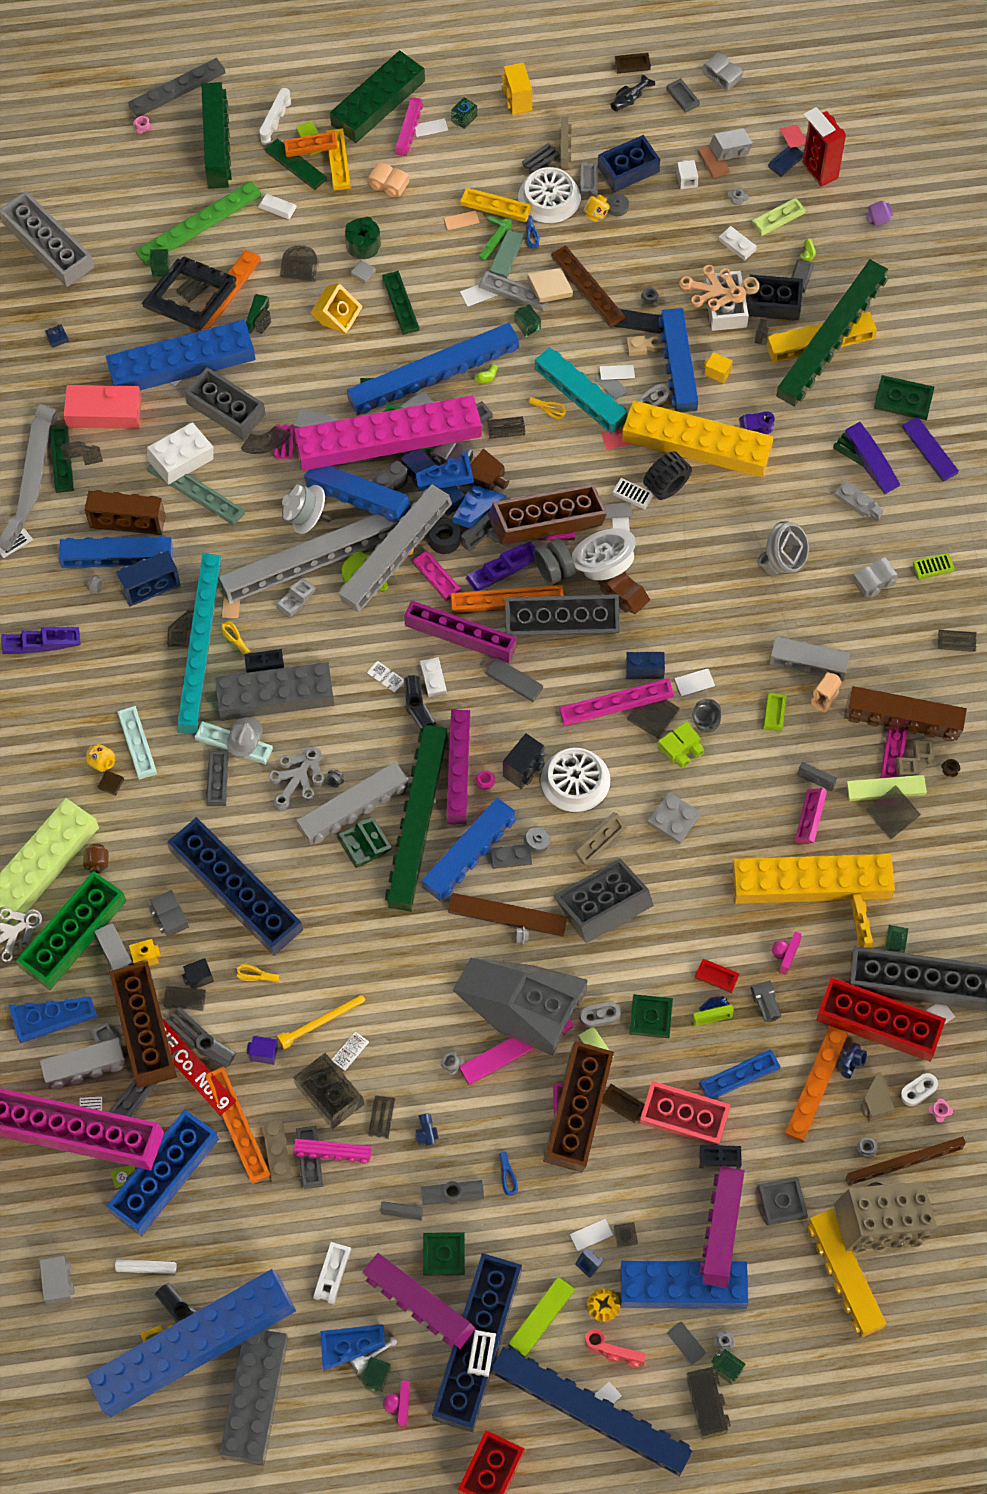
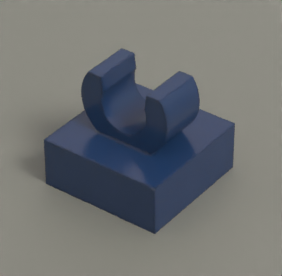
M62 324L45 330L52 348L69 342Z
M587 1248L581 1253L575 1265L591 1278L602 1264L603 1258L600 1257L598 1259L594 1255L595 1250Z

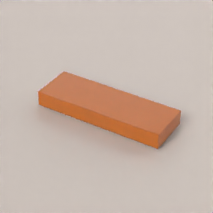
M335 131L284 140L286 157L338 149Z

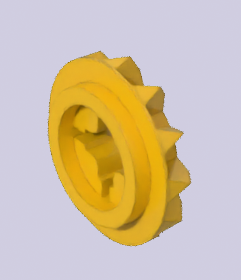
M606 1288L596 1289L589 1295L587 1300V1310L591 1317L600 1322L613 1320L620 1311L619 1296L613 1290ZM608 1298L607 1305L609 1306V1308L604 1307L603 1310L601 1309V1311L599 1312L600 1304L598 1303V1301L603 1302L605 1299Z

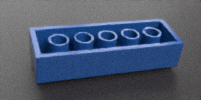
M184 1110L164 1134L152 1169L137 1168L106 1206L109 1213L142 1237L219 1141L217 1132L187 1110Z
M621 1261V1308L747 1309V1261L731 1262L728 1288L702 1284L703 1275H699L701 1262L705 1263V1261Z

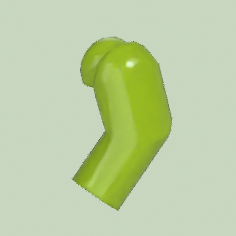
M807 239L804 241L806 251H804V254L801 253L800 258L801 260L811 262L816 255V250L812 240Z

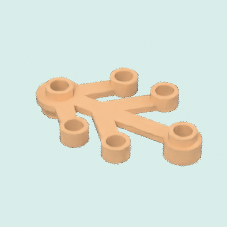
M706 265L703 268L704 275L709 278L712 285L693 281L688 276L683 277L679 283L681 290L685 293L691 292L693 289L708 292L702 296L694 295L691 301L694 307H700L703 303L709 301V309L712 311L718 310L720 306L730 301L740 303L746 296L745 289L742 286H736L731 278V272L727 268L720 271V276L722 280L726 281L729 288L722 287L714 274L715 271L712 265ZM720 294H721V295H725L724 297L720 298L719 300H717L716 298H714V297H716V296H718V295H720Z

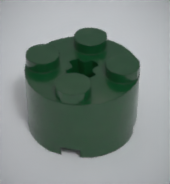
M371 217L358 218L346 224L345 240L348 253L353 257L354 255L359 257V259H369L378 253L381 246L380 229Z

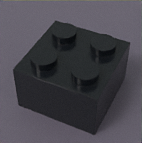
M525 733L503 760V777L520 789L525 784L529 785L534 777L533 774L536 771H540L545 764V745Z

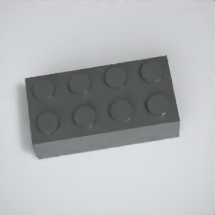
M208 367L184 392L188 405L243 440L266 415L263 402Z

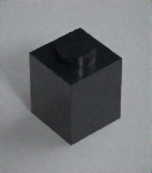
M206 958L183 966L185 973L181 975L185 985L189 984L191 990L214 982Z

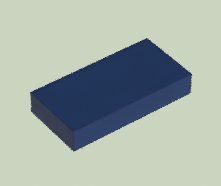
M788 146L768 164V168L782 177L803 158L804 152L797 147L790 148Z

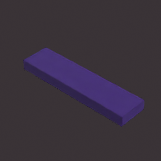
M919 417L903 424L902 429L943 482L958 474L959 470Z

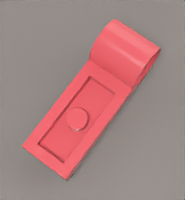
M592 1329L586 1334L585 1345L589 1351L601 1354L606 1357V1360L611 1362L624 1361L627 1362L626 1365L634 1368L644 1366L645 1353L604 1343L605 1336L598 1329ZM596 1336L601 1342L598 1345H592L589 1339Z

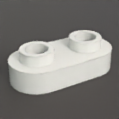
M925 1073L906 1085L901 1092L902 1102L907 1106H915L936 1091L938 1087L937 1078L932 1074ZM928 1083L930 1088H925L923 1084ZM912 1094L914 1099H909L907 1095Z

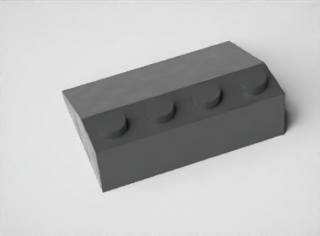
M621 858L554 895L564 914L568 916V920L585 943L594 940L654 906L649 889Z

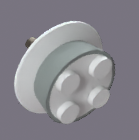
M297 484L288 495L284 496L282 500V516L284 521L293 524L295 532L299 534L307 533L314 527L319 518L326 522L331 521L332 517L322 512L325 501L322 487L313 485L307 488L303 484Z

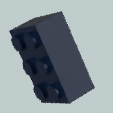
M641 135L598 154L597 167L613 192H616L659 173L661 159L646 137Z
M169 551L159 552L151 558L142 559L136 564L125 566L116 571L121 590L129 607L181 586L177 567Z

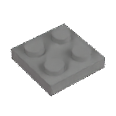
M669 792L648 820V825L680 845L701 817L702 812Z

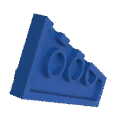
M91 997L65 999L59 1002L46 1001V1003L38 1004L25 1003V1005L18 1006L16 1004L8 1005L20 1043L97 1018Z

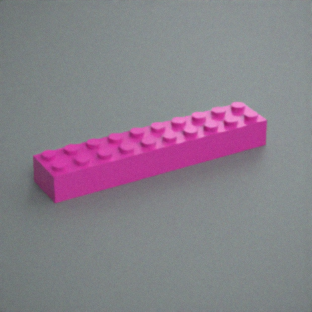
M474 395L295 428L294 433L302 471L480 438L482 425Z
M0 1089V1137L142 1169H152L164 1135V1131L159 1123Z

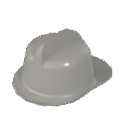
M250 717L241 718L235 722L227 738V747L231 754L245 757L254 752L263 731L261 723Z

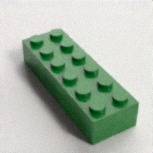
M93 871L18 957L16 961L20 969L48 990H51L96 938L94 931L106 926L127 902L124 893Z

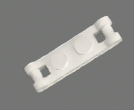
M282 88L279 91L260 128L261 144L264 146L271 144V135L277 129L280 117L284 116L285 107L291 105L290 91L287 88Z

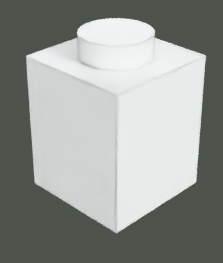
M695 160L677 162L676 173L680 190L698 187V173Z

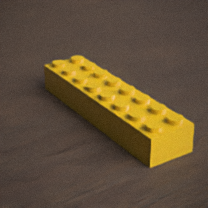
M633 400L623 428L622 441L665 453L676 451L684 458L763 478L774 436Z
M891 854L734 859L733 862L735 904L852 900L853 895L861 894L862 900L892 899L895 892Z

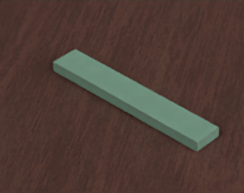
M150 464L147 467V471L156 476L157 478H159L160 480L164 481V479ZM188 474L169 484L233 526L245 514L244 509Z

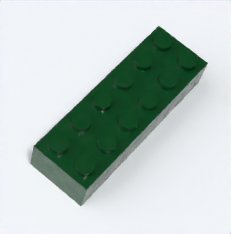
M399 50L330 112L331 126L335 129L343 128L344 135L354 143H357L425 82V68Z
M222 82L201 83L204 162L208 189L229 188V180H232V173L230 170L231 156H229L231 152L229 128H226L229 124V114H226L229 110L228 100H226L227 91L223 89Z

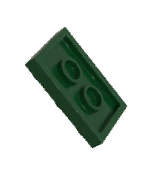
M881 375L874 409L927 420L935 387Z

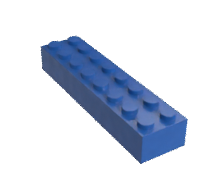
M245 319L106 356L113 385L139 386L140 391L198 376L207 367L212 371H217L256 360Z

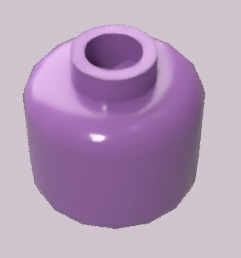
M883 200L868 207L869 212L866 213L869 223L873 222L875 226L890 222L891 216H893L889 202L885 203Z

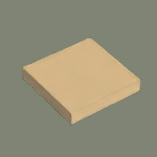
M561 268L528 274L527 279L539 303L573 296V291Z

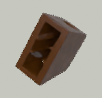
M482 449L470 464L474 483L468 485L472 486L473 484L492 491L498 486L505 490L510 481L504 478V465L488 451Z

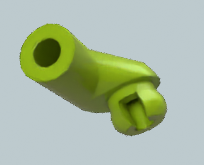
M490 364L488 371L475 375V381L481 384L492 382L497 373L498 366Z

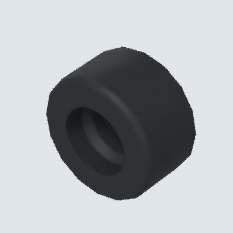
M440 518L428 531V542L431 549L439 554H450L456 551L461 543L459 525L453 523L452 519ZM445 532L452 535L449 539L445 540L437 537Z

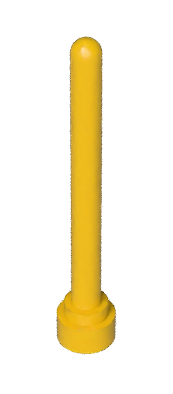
M360 995L291 1033L283 1032L277 1035L280 1046L283 1050L291 1047V1044L294 1043L293 1040L360 1005L365 1001V998Z

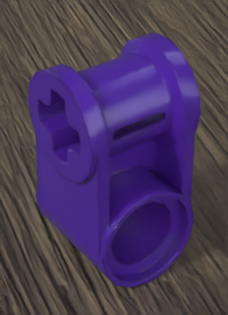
M769 411L746 414L739 418L740 428L762 434H769L774 429L775 417Z

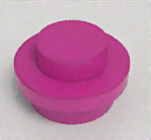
M482 771L476 776V784L481 789H490L495 784V777L489 771Z

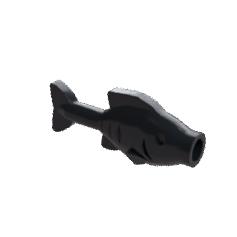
M642 75L641 82L635 87H622L618 90L614 101L610 104L611 108L617 112L620 109L633 105L634 101L642 96L641 90L645 87L655 86V81Z

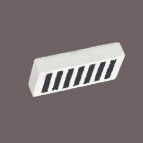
M623 478L619 480L612 495L644 510L654 495L651 491Z

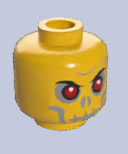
M599 194L597 197L591 196L584 208L585 216L595 222L603 220L610 207L606 202L607 198Z
M96 744L87 750L86 761L92 768L99 772H105L113 767L115 755L111 749L102 744Z

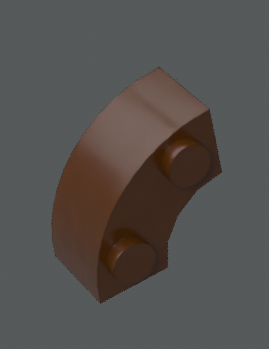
M625 571L610 579L597 580L600 584V590L605 595L619 594V607L626 613L629 611L636 614L650 601L643 586L633 581Z

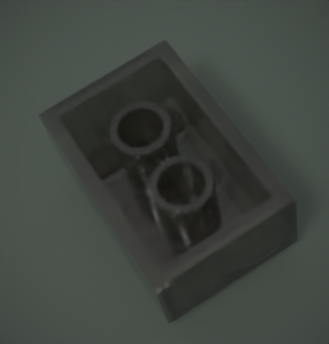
M326 1053L322 1054L293 1077L296 1087L332 1130L364 1105L362 1095Z

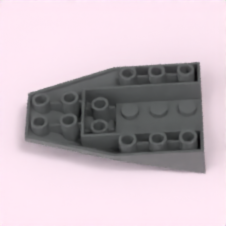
M470 958L453 992L498 1032L553 1056L562 1039V1031L575 1006L579 1007L587 991L588 980L535 965Z

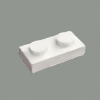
M731 226L719 236L718 241L744 261L756 251L757 246Z
M439 657L420 661L428 697L447 694Z

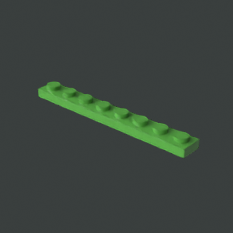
M252 181L246 183L136 249L137 256L147 266L157 260L155 256H163V253L170 252L261 197L260 190Z

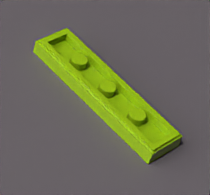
M558 1277L508 1345L519 1351L526 1358L574 1293L575 1289Z

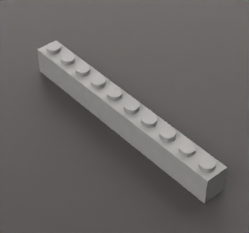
M373 515L219 576L222 590L231 604L353 555V553L376 546L383 542L388 532L394 529L398 522L389 521L380 515Z

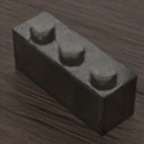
M712 1367L687 1372L686 1379L702 1440L727 1434L728 1427H731L728 1414L724 1415L722 1406H725L723 1394L718 1392L717 1385H720L717 1372L713 1373Z

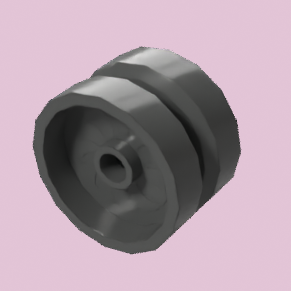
M556 538L549 541L547 547L541 545L533 550L535 563L542 577L550 586L560 582L561 576L566 579L576 574L573 559L561 539Z

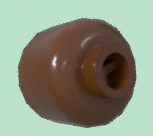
M101 844L89 845L83 852L84 868L89 870L90 873L94 871L97 874L107 869L109 863L108 850Z

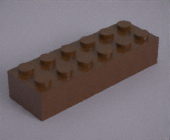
M589 484L493 502L488 516L500 544L506 545L602 526L607 511L595 485Z
M852 686L847 698L844 718L853 723L861 721L873 727L881 725L886 726L889 730L905 729V732L909 734L922 733L929 738L937 736L942 737L945 741L958 740L964 730L967 708Z
M148 961L109 971L137 1087L141 1088L177 1078Z
M575 1041L572 1045L543 1162L581 1173L586 1168L613 1059V1051Z

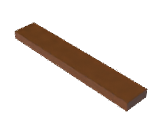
M566 245L551 253L552 259L610 328L625 319L622 311Z
M452 893L448 913L518 928L524 926L528 930L564 937L568 916Z
M962 1136L848 1173L846 1182L850 1186L962 1150L966 1142Z

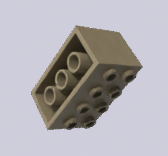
M924 1181L849 1188L834 1203L846 1251L854 1250L855 1253H859L872 1248L874 1251H879L885 1247H892V1249H898L904 1245L917 1247L922 1245L923 1241L930 1238L931 1234L938 1229Z

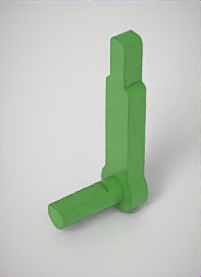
M491 215L488 216V222L499 226V228L486 244L485 249L479 255V259L485 261L489 254L494 251L506 235L507 230L511 229L512 221L508 219L500 220Z

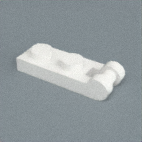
M333 1242L330 1243L314 1293V1299L319 1301L321 1299L327 1300V1303L334 1305L351 1247ZM325 1285L331 1287L330 1293L323 1291Z

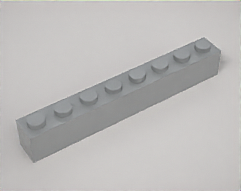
M433 484L423 491L420 499L411 505L408 513L400 518L395 528L388 532L383 542L376 546L371 556L364 560L359 570H356L347 584L341 587L339 596L343 603L358 613L365 607L452 505L449 494Z

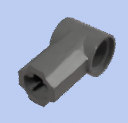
M769 980L750 986L752 997L755 1003H758L764 1022L770 1023L781 1018L772 982Z
M207 1033L201 1034L196 1040L197 1050L200 1055L207 1056L224 1068L230 1066L236 1055L234 1051L214 1040ZM207 1041L211 1043V1046L209 1048L201 1047V1044L203 1042Z

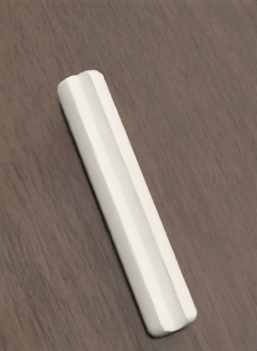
M116 1260L115 1270L117 1272L176 1274L177 1264L175 1262Z

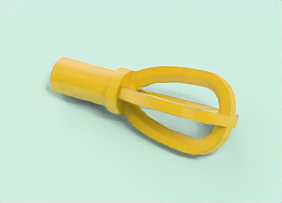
M531 397L529 400V404L539 407L555 419H562L566 414L564 405L560 403L541 401L534 397ZM551 405L559 406V407H561L562 409L556 408V407L551 406Z
M230 621L221 625L223 636L238 647L243 655L251 653L243 643L236 626ZM226 626H228L229 628H231V630H232V631L234 632V634L236 635L237 640L234 639V638L225 630V627H226Z
M240 964L236 972L237 977L244 981L266 980L278 983L280 976L261 971L259 968L249 964ZM241 970H246V971H250V972H253V973H257V974H259V975L243 974V973H240V971H241Z

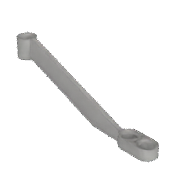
M43 404L37 407L31 425L17 513L9 521L0 537V548L9 551L22 531L26 518L39 497L51 425L56 423L59 416L58 410Z

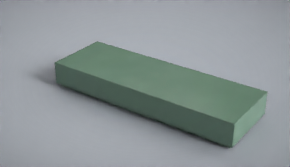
M507 230L490 273L507 279L524 240V234Z

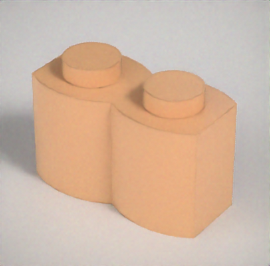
M378 162L369 175L368 181L372 189L385 191L391 197H400L409 183V176L402 170Z
M827 672L813 691L814 697L811 699V704L824 713L839 694L841 680L836 674Z

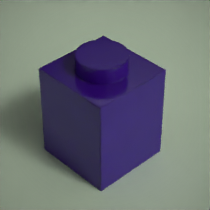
M253 1036L252 1042H248L247 1054H249L250 1060L275 1064L278 1050L277 1039Z

